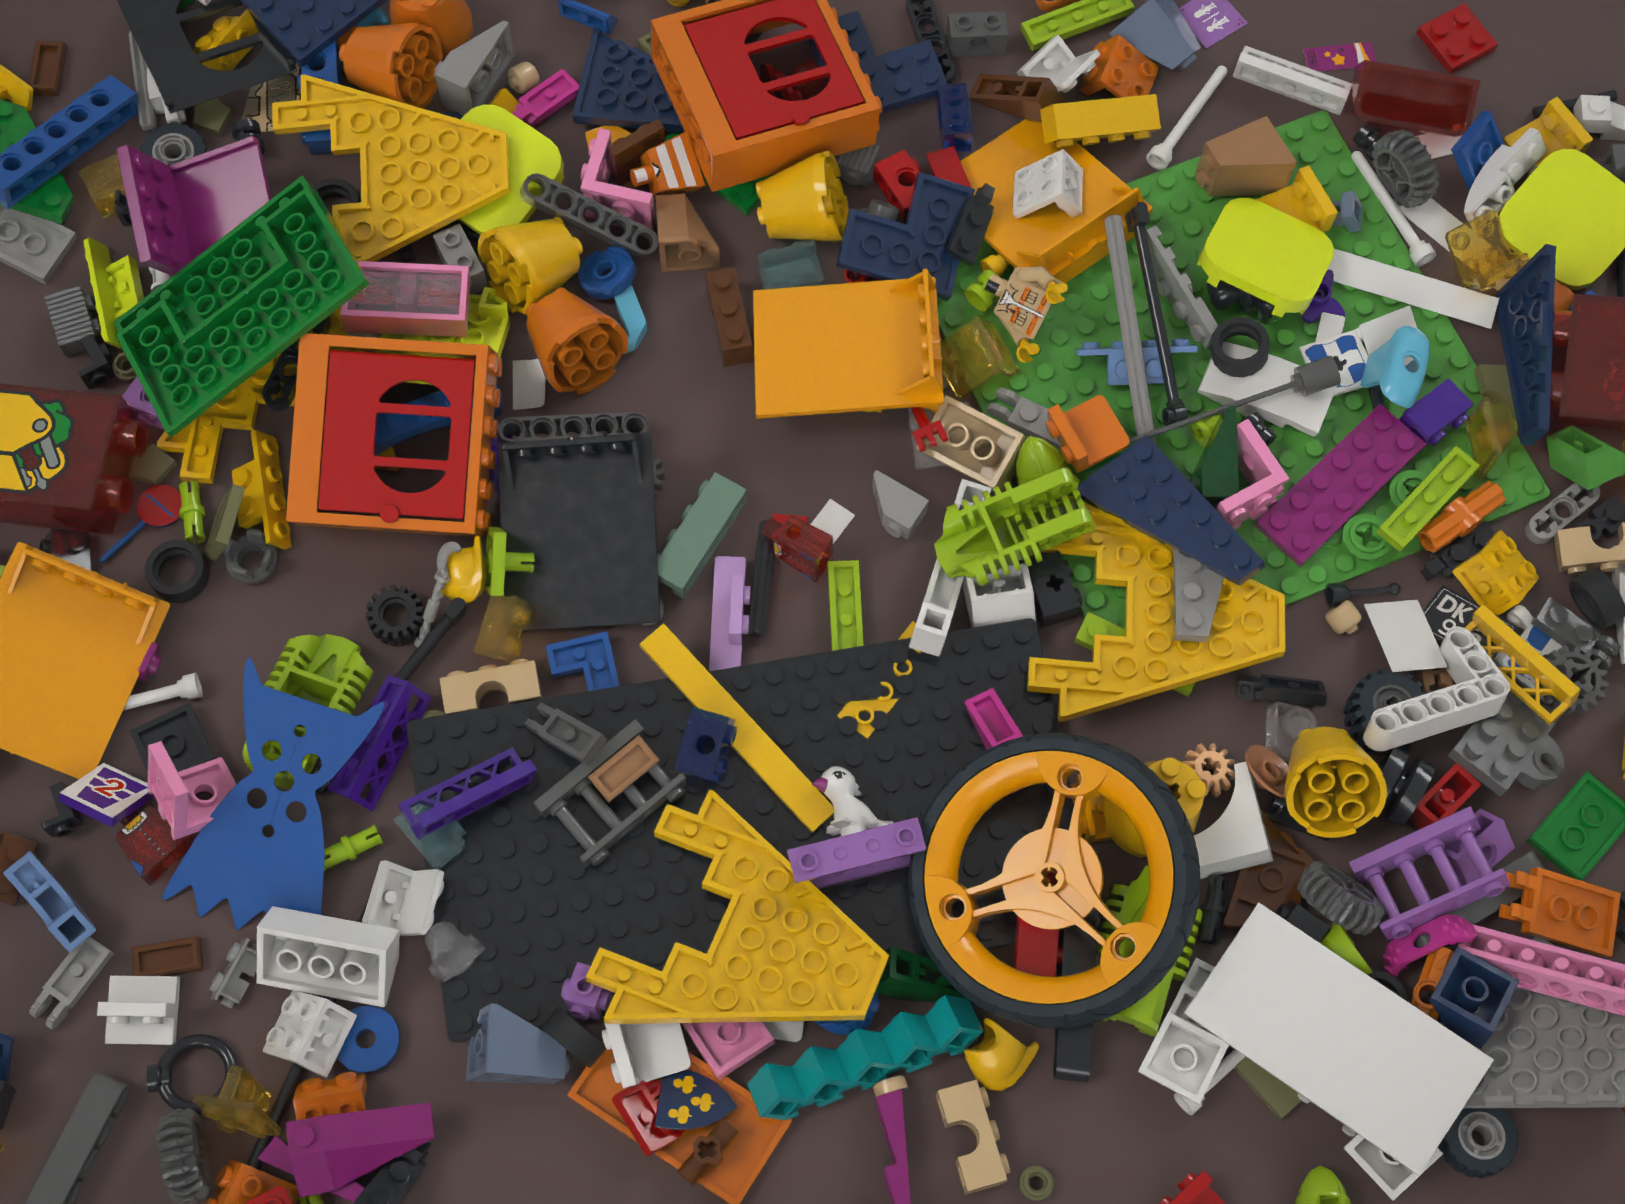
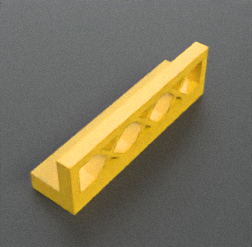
M1482 605L1474 612L1472 622L1465 629L1472 633L1477 628L1486 636L1487 646L1482 647L1490 658L1491 652L1505 653L1510 657L1511 667H1498L1509 682L1510 691L1546 723L1551 725L1577 701L1581 689L1486 606ZM1515 674H1529L1534 678L1535 688H1521L1518 686ZM1539 684L1542 685L1545 689H1539ZM1540 695H1553L1561 704L1550 714L1540 705Z

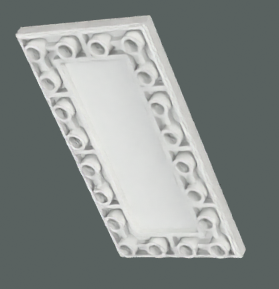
M1260 903L1257 904L1184 1012V1015L1229 1044V1046L1416 1175H1420L1494 1061V1059Z

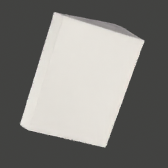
M1357 1133L1344 1147L1345 1151L1392 1201L1443 1154L1437 1148L1420 1175H1416Z

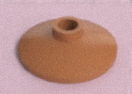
M1250 746L1245 752V760L1256 785L1261 789H1267L1271 793L1285 798V784L1288 772L1286 762L1275 752L1264 746Z

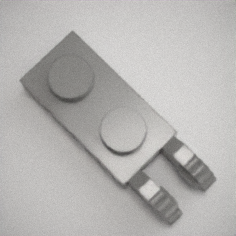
M999 388L995 394L997 399L1014 407V410L1011 413L1004 406L990 403L987 412L991 416L1007 423V426L1025 435L1046 440L1060 451V443L1057 438L1053 439L1045 426V422L1048 421L1047 408L1022 396L1019 397L1011 390Z
M89 936L66 956L42 987V993L29 1010L30 1015L34 1018L40 1017L52 1003L53 997H55L60 1002L46 1021V1026L54 1030L65 1019L69 1009L75 1006L114 953Z

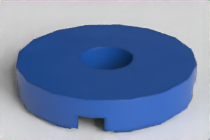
M615 246L606 247L607 250L602 252L597 250L583 261L578 271V277L580 278V287L586 295L597 300L611 299L623 293L631 285L635 278L636 265L630 253L625 249ZM612 269L609 274L601 276L606 270Z
M371 1005L354 1008L350 1012L356 1014L357 1017L337 1058L350 1071L362 1074L377 1073L388 1067L397 1056L400 1048V1029L395 1019L382 1008ZM366 1031L374 1032L376 1040L373 1046L367 1049L360 1048L358 1045L359 1036Z

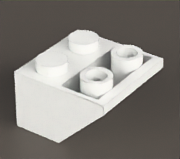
M1025 563L1020 564L1021 570L1017 572L1013 565H1009L1011 574L1007 576L1004 575L1002 568L997 570L1000 576L998 580H994L991 573L986 574L989 583L981 587L976 577L968 578L964 576L962 587L971 628L1028 618L1034 619L1036 622L1034 593L1029 570Z

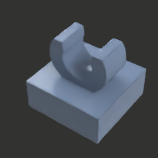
M1354 191L1342 192V202H1332L1336 210L1340 212L1336 215L1332 225L1336 227L1345 225L1349 233L1361 231L1363 205Z

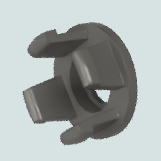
M248 529L246 536L240 537L236 541L230 539L228 546L223 551V554L226 556L227 570L239 582L246 584L259 583L267 579L277 566L278 554L276 548L266 544L265 534L259 530ZM250 552H259L264 556L261 563L262 566L254 571L244 569L242 566L244 556Z

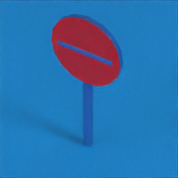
M168 485L152 486L145 490L137 503L138 515L142 520L99 559V562L105 563L146 524L151 527L161 528L176 522L180 517L179 510L182 507L181 495L178 490Z

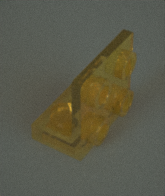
M117 153L79 170V174L102 218L116 213V190H120L121 194L126 196Z
M976 316L940 343L941 356L943 357L941 359L942 372L954 394L959 399L964 398L998 373L1011 378L1020 371L993 323L980 316Z
M514 595L511 598L507 596H490L474 653L507 663L512 662L513 658H518L523 643L519 639L523 627L526 628L531 618L532 611L528 609L529 603Z

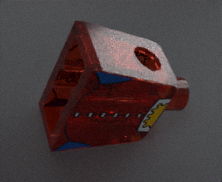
M789 516L784 524L770 518L763 527L762 534L774 541V555L811 581L817 583L826 570L828 561L833 560V536L795 516Z
M151 805L146 807L140 814L135 810L121 820L120 823L124 828L115 836V839L137 874L149 886L181 859L194 842L191 835L173 840L171 826L167 819L163 820L159 811Z

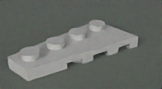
M1157 225L1146 230L1158 292L1172 304L1175 315L1185 321L1190 328L1192 337L1197 342H1201L1205 349L1211 347L1212 334L1218 324L1202 298H1195L1193 296L1191 280L1186 273L1180 274L1173 261L1176 256L1170 247L1164 249L1158 239L1162 233ZM1138 257V264L1141 269L1140 260Z
M1173 547L1174 640L1206 642L1224 577L1211 571L1205 564L1196 559L1180 554L1179 550Z

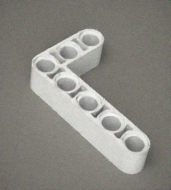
M1452 627L1447 631L1440 651L1448 666L1445 669L1456 685L1377 709L1373 712L1364 732V742L1375 751H1386L1494 716L1501 710L1510 691V684L1469 630L1463 627Z

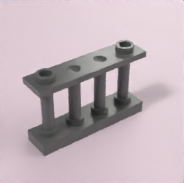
M636 719L604 744L588 766L581 763L533 802L544 819L550 814L553 817L557 816L586 850L580 856V860L585 867H588L591 863L594 866L601 863L609 855L607 851L667 800L672 803L685 792L683 787L687 783L683 773L672 780L657 762L648 772L662 789L647 801L633 783L622 792L637 810L622 822L592 787L593 784L588 779L590 774L638 735L641 738L645 737L644 728ZM575 793L578 796L582 794L612 830L597 843L566 807L568 805L566 801Z

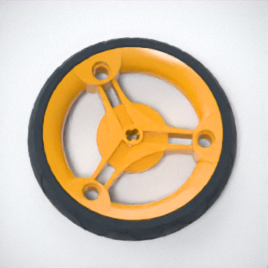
M1067 733L1027 735L1005 741L985 750L961 766L943 784L939 792L936 793L922 817L920 828L926 851L911 854L908 880L910 905L916 928L930 958L942 975L963 996L980 1008L989 1011V1013L1018 1024L1039 1028L1077 1027L1106 1019L1129 1008L1154 989L1174 966L1188 941L1196 918L1200 896L1199 856L1191 826L1178 800L1155 772L1133 755L1114 745L1091 737ZM1075 772L1081 773L1082 781L1080 785L1076 788H1068V777ZM1048 783L1055 789L1052 806L1043 828L1025 835L1012 847L1004 862L1003 871L999 876L972 888H966L958 883L960 860L966 841L976 823L989 808L1008 794L1026 786ZM1101 795L1109 799L1128 817L1141 838L1149 866V892L1140 922L1124 925L1101 899L1104 880L1102 865L1093 847L1082 837L1083 818L1087 800ZM1065 797L1075 800L1069 830L1058 828ZM1048 873L1056 874L1055 877L1058 880L1056 885L1049 883ZM1003 888L1005 901L979 909L975 897ZM961 900L964 903L965 910L960 917L955 918L951 911L952 905ZM1094 908L1117 928L1108 939L1102 936L1085 920ZM1014 911L1025 922L1042 929L1060 930L1077 925L1101 944L1103 949L1100 964L1092 969L1069 976H1039L1019 971L1000 961L979 942L975 935L978 931L980 919L994 914ZM1126 939H1132L1135 944L1134 953L1129 957H1122L1119 951L1121 942Z

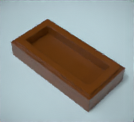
M36 41L28 83L33 88V95L59 96L68 49L65 42Z
M199 936L131 947L134 976H174L203 971L201 938Z

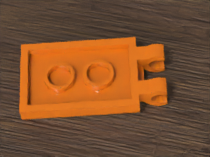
M1539 867L1530 868V874L1522 871H1515V874L1505 872L1511 884L1507 887L1522 889L1523 892L1521 905L1517 903H1511L1510 906L1500 904L1499 918L1522 922V933L1600 957H1612L1621 893Z

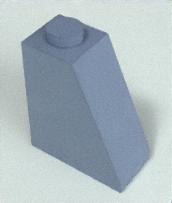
M1148 0L1109 33L1112 37L1119 34L1137 48L1140 53L1172 70L1180 65L1183 69L1197 59L1194 53L1201 49L1200 44L1174 0Z
M491 1003L480 1009L477 1022L482 1024V1027L477 1031L476 1037H471L468 1046L466 1082L554 1084L565 1079V1075H567L570 1067L569 1055H566V1049L549 1034L498 1004Z

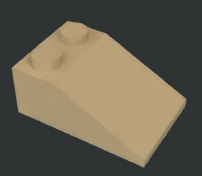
M946 395L944 397V404L939 406L931 423L940 420L949 441L943 443L939 433L933 436L937 446L932 448L926 438L922 440L926 446V451L923 453L970 480L992 488L991 491H993V487L999 486L1001 493L1005 492L1003 483L1007 481L1010 483L1014 477L1018 452L1027 437Z

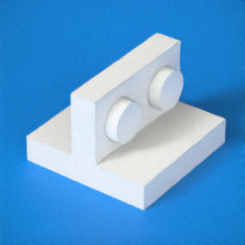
M110 975L108 1002H98L97 1016H107L105 1044L172 1045L175 1043L181 977Z

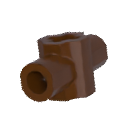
M722 1118L708 1136L700 1135L692 1144L694 1152L677 1172L693 1186L709 1167L716 1168L722 1162V1152L737 1136L738 1131ZM703 1145L707 1148L714 1145L715 1157L706 1156L704 1159L700 1158L702 1156L700 1148Z

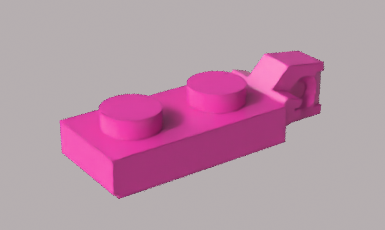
M561 69L519 98V103L514 107L515 111L511 114L533 127L576 98L580 85L564 69Z

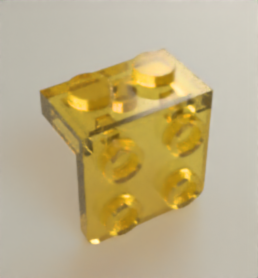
M1488 211L1448 231L1445 235L1463 288L1479 289L1480 292L1492 289L1497 285L1496 282L1502 278H1512L1530 260L1527 253L1511 252L1509 244L1503 236L1504 230L1496 211Z

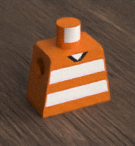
M688 131L647 150L640 156L642 167L630 170V178L633 185L637 187L648 184L653 196L669 192L677 194L691 193L705 186Z

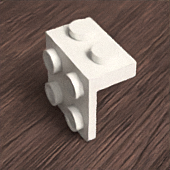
M1057 35L1052 37L1016 73L1019 76L1050 78L1058 92L1063 91V93H1066L1078 83L1076 78L1080 74L1084 75L1095 67L1096 63L1094 60L1099 57L1100 53L1096 49L1075 57L1062 38Z
M387 860L380 861L362 923L399 929L400 936L425 935L434 922L433 911L437 898L443 891L444 872L438 869L413 871Z
M605 1023L606 1029L602 1030L603 1041L606 1049H612L615 1063H611L612 1073L615 1082H621L623 1088L638 1085L643 1080L648 1082L690 1068L691 1059L680 1023Z

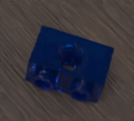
M966 83L938 85L935 106L941 147L944 149L954 146L956 152L971 151L974 131Z
M692 707L674 770L714 782L718 781L719 776L723 777L728 765V758L725 757L728 745H733L737 734V727L734 726L735 719ZM712 737L715 741V748L711 753L704 754L701 750V743L705 738Z

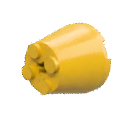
M830 151L816 153L763 181L756 182L757 195L761 199V207L757 208V215L760 224H766L770 239L831 242L842 240L849 207L847 195L843 193L841 181L839 178H836L841 176L840 168Z
M560 217L495 227L482 233L478 240L479 261L485 262L488 274L492 279L487 283L490 288L495 289L497 296L508 302V309L512 314L518 311L525 315L527 308L531 304L539 302L542 298L565 284L579 271V254L583 252L581 242L578 238L571 236Z
M1317 727L1302 730L1292 747L1284 794L1290 816L1305 827L1307 832L1320 837L1338 838L1357 833V828L1367 823L1374 816L1377 818L1386 803L1387 786L1378 764L1350 737L1346 730L1334 727Z
M1169 757L1164 760L1143 762L1171 790L1186 814L1191 831L1194 834L1206 793L1205 784L1191 767L1175 758ZM1102 796L1103 813L1106 822L1105 828L1112 836V840L1131 855L1139 858L1147 857L1141 838L1134 825L1114 803Z

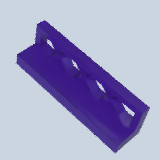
M387 675L370 707L372 708L378 703L384 702L382 714L361 745L332 778L327 789L373 812L409 743L407 734L408 722L422 719L432 697L408 681ZM415 695L419 700L414 710L408 712L407 704L411 696ZM401 724L402 732L399 738L393 741L392 732L397 725ZM386 753L387 761L383 768L378 769L377 761L381 754ZM371 781L372 789L365 800L359 795L364 785Z
M512 747L399 803L398 808L419 840L530 784L537 769L530 759L522 763ZM509 759L513 768L497 774V765ZM493 767L492 772L486 771ZM474 776L489 779L473 788L467 787L469 779ZM465 781L464 786L458 785ZM446 790L461 793L443 803L439 802L441 793ZM418 804L433 807L416 817L410 809Z

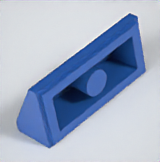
M557 0L561 16L593 29H600L605 34L610 35L618 22L617 17L577 1Z

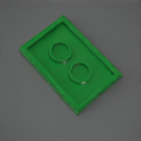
M1586 771L1526 842L1568 877L1582 881L1625 830V802L1591 773Z

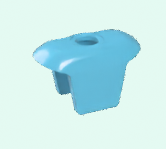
M1402 326L1396 330L1390 340L1368 356L1360 385L1364 388L1380 385L1382 392L1391 402L1406 408L1412 407L1426 374L1430 352L1428 338L1419 329L1411 326ZM1410 356L1414 359L1404 366L1405 357Z

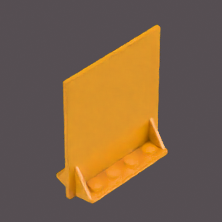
M1024 119L960 161L971 188L975 189L974 195L977 188H981L984 183L995 188L993 198L989 203L994 206L993 215L984 240L1014 268L1042 266L1055 279L1062 281V283H1067L1109 254L1104 222L1106 217L1111 215H1120L1122 217L1125 242L1135 237L1134 232L1127 231L1126 213L1138 202L1146 203L1149 214L1152 213V206L1142 198L1139 188L1131 189L1076 141L1074 146L1057 148L1056 144L1045 145L1042 122ZM1064 149L1083 168L1082 214L1071 218L1053 202L1017 219L1013 216L1015 172Z
M923 269V272L908 279L753 290L756 419L922 407L932 410V413H936L939 406L944 404L941 364L943 357L940 350L941 338L939 335L940 321H938L936 279L931 277L928 269Z
M18 542L0 578V748L10 752V754H16L77 779L82 778L97 768L139 677L138 669L151 643L155 642L170 609V604L127 586L126 582L121 584L97 572L75 565L25 543Z

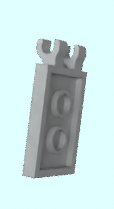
M0 205V262L46 284L78 239L76 232L56 222L14 209H7Z

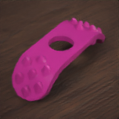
M1443 915L1413 929L1408 936L1392 940L1386 947L1385 954H1383L1385 960L1384 969L1388 974L1397 978L1400 970L1408 967L1407 964L1447 944L1454 945L1458 942L1468 943L1473 941L1476 931L1473 925L1461 916ZM1423 934L1430 935V941L1427 945L1421 948L1414 947L1417 937Z

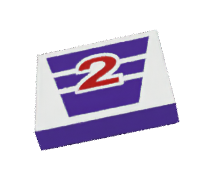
M103 763L59 793V802L113 827L155 796L154 794H149L147 790L148 783Z

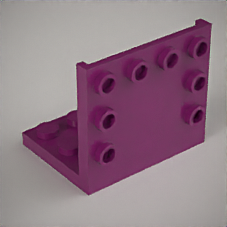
M254 136L170 166L129 145L116 148L140 263L170 276L184 268L271 200L259 140Z

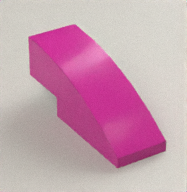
M993 688L964 701L986 750L1005 741L1023 737Z

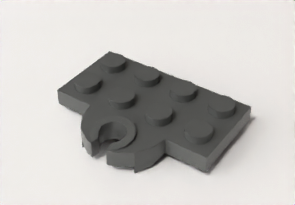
M1509 691L1499 713L1473 722L1449 753L1448 757L1500 797L1508 790L1515 779L1523 786L1532 790L1540 786L1549 785L1564 768L1563 753L1558 744L1548 735L1561 716L1549 725L1513 692ZM1540 701V705L1544 709H1546L1550 714L1554 711L1549 706ZM1541 762L1545 763L1550 770L1546 769Z

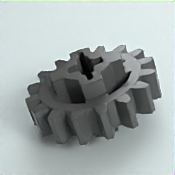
M1565 645L1558 649V652L1553 650L1547 655V660L1568 679L1576 675L1578 676L1573 683L1581 690L1577 701L1565 711V714L1568 715L1574 710L1579 715L1587 711V709L1591 710L1596 707L1598 702L1606 696L1601 690L1609 686L1608 682L1601 679L1602 676L1607 674V670H1599L1597 667L1601 660L1596 659L1592 661L1590 659L1592 651L1588 650L1581 654L1580 647L1577 645L1570 650ZM1539 685V689H1545L1542 685ZM1545 695L1543 698L1544 701L1550 699L1555 701L1553 709H1556L1561 704L1553 695Z

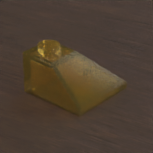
M1490 397L1482 398L1466 422L1473 458L1480 465L1476 470L1478 479L1486 477L1518 433V424L1516 419L1512 418L1510 407Z

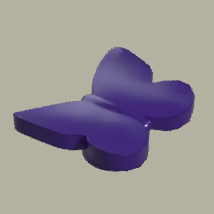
M1328 269L1308 309L1301 315L1303 321L1308 324L1314 323L1321 317L1323 312L1345 317V311L1340 303L1331 297V287L1334 280L1332 270Z

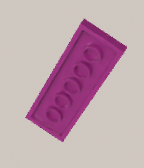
M1379 404L1256 522L1255 527L1294 563L1301 567L1425 447L1426 443L1383 405Z

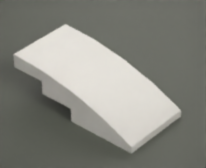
M1223 342L1222 344L1223 352L1235 359L1251 357L1258 351L1228 342ZM1269 354L1268 360L1261 370L1254 375L1242 378L1231 377L1222 373L1214 365L1211 357L1197 392L1222 405H1227L1290 383V376L1294 375V368L1300 365ZM1337 385L1305 397L1301 392L1296 393L1291 388L1237 407L1236 412L1246 417L1254 412H1258L1263 419L1281 428L1288 424L1315 437L1319 433Z
M1196 958L1138 1073L1199 1105L1229 1044L1184 1015V1012L1215 968Z

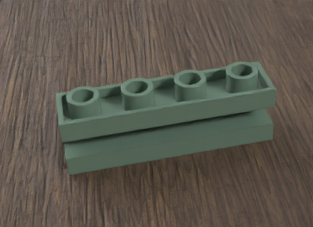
M716 472L710 481L706 479L702 483L698 491V499L694 505L689 504L686 507L681 518L683 522L678 529L674 528L671 530L665 542L666 548L662 554L658 553L659 587L663 588L664 585L671 587L673 594L683 600L747 503V489Z

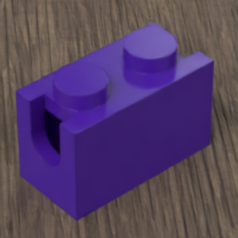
M1448 378L1417 401L1412 407L1405 410L1399 420L1426 443L1425 447L1429 444L1436 446L1448 435L1446 432L1454 427L1457 430L1469 420L1470 417L1466 412L1474 404Z

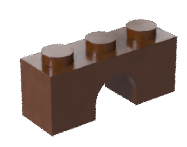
M735 267L705 272L706 291L711 313L715 318L723 367L753 362V345Z

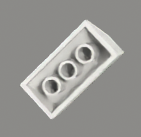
M272 906L257 926V983L385 1007L399 959L400 930Z

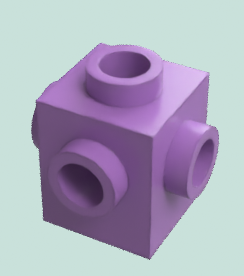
M577 962L571 979L567 978L564 982L561 997L565 1002L567 1011L573 1017L581 1020H588V1018L599 1020L602 1011L608 1010L613 992L586 982V975L591 966Z

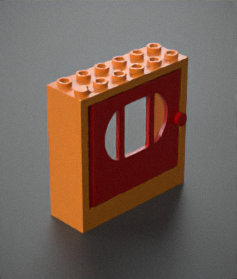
M721 0L651 20L652 61L684 131H688L696 158L712 192L776 174L816 153L830 151L834 156L876 144L877 132L880 131L879 115L882 113L880 98L874 96L867 73L863 74L860 68L859 56L856 51L851 50L848 34L845 29L840 28L837 12L834 7H830L827 0ZM791 23H796L805 28L751 44H745L748 35ZM812 38L826 65L762 83L749 55ZM830 77L829 83L822 92L806 100L787 101L769 94L820 78Z
M311 333L303 335L299 340L286 522L313 527L463 537L480 536L485 538L487 527H491V513L487 512V502L492 500L494 489L493 482H489L490 469L495 468L496 453L491 451L492 438L496 439L498 434V421L494 420V408H498L500 404V389H496V379L502 375V358H498V353L489 345ZM406 381H424L439 388L446 395L451 405L449 407L381 403L380 399L389 389L397 384ZM378 413L450 417L451 429L448 460L375 456ZM375 467L442 470L446 474L436 485L425 491L404 493L386 485L377 475ZM318 509H319V510H331V511L376 513V514H380V517H379V516H364V515H349V514H334V513H319V512H318ZM399 516L464 519V522L399 518Z

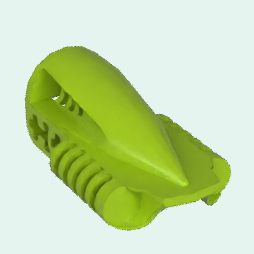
M1062 468L1013 489L1009 481L1003 483L1005 492L1001 493L999 486L993 487L995 494L993 497L990 496L988 490L983 491L982 494L985 500L980 502L976 494L972 496L974 502L972 506H969L967 499L961 501L964 509L960 511L956 503L946 507L943 534L934 543L938 562L947 577H976L981 587L989 583L986 574L991 573L994 580H998L1000 576L997 570L1001 568L1005 576L1010 575L1008 565L1013 564L1017 572L1021 570L1020 560H1023L1026 567L1032 565L1030 556L1034 555L1037 563L1043 561L1040 552L1089 532L1091 534L1096 532L1094 520L1083 503L1071 470ZM1071 493L1072 497L1068 498L1067 494ZM1061 497L1062 501H1055L1056 499Z
M325 634L321 637L301 635L288 640L284 647V652L279 656V661L276 662L274 671L270 673L269 680L265 682L264 686L352 715L351 713L354 712L357 706L356 703L360 701L361 694L364 693L366 684L369 683L373 675V670L366 665V662L361 657V647L344 637ZM297 725L294 728V734L297 737H303L306 734V728L303 725ZM269 740L264 743L262 754L269 761L277 760L282 754V747L279 742ZM245 742L243 759L247 767L253 771L247 751V743ZM310 753L304 756L301 765L306 773H311L319 757L318 755ZM288 770L280 771L274 778L275 786L290 790L294 785L293 775Z
M1146 865L1139 878L1132 881L1129 886L1112 884L1108 896L1111 900L1106 901V906L1124 925L1140 922L1144 913L1149 892V866ZM1200 909L1197 910L1191 934L1182 953L1163 980L1138 1002L1102 1021L1107 1022L1108 1019L1113 1021L1119 1020L1134 1025L1140 1033L1153 1037L1157 1035L1171 980H1186L1187 973L1182 969L1189 968L1190 961L1186 958L1192 957L1193 950L1189 947L1195 945L1196 939L1193 936L1198 934L1199 928L1196 925L1200 924L1203 915ZM1102 916V919L1106 922L1100 923L1099 930L1103 932L1100 934L1108 939L1117 928ZM1126 939L1121 942L1119 951L1122 957L1126 958L1134 953L1135 944L1132 939ZM1097 944L1096 955L1100 957L1103 949L1101 944Z

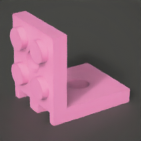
M599 128L597 138L592 139L589 145V163H584L581 170L580 179L582 184L580 190L584 196L654 230L656 223L653 193L608 184L611 176L608 147L613 144L610 130ZM586 209L585 219L596 221L594 212ZM610 223L611 225L620 226L617 223Z
M1249 419L1237 425L1238 468L1250 486L1219 502L1216 509L1231 527H1237L1236 530L1246 519L1250 517L1252 520L1258 519L1268 511L1267 508L1277 503L1276 496L1282 494L1284 490L1282 484L1290 479Z
M161 741L148 745L147 790L150 795L154 794L162 819H167L170 824L173 840L201 831L205 825L214 819L210 817L212 812L237 785L223 758L220 757L177 772ZM206 791L211 793L213 797L209 800H200L195 795Z

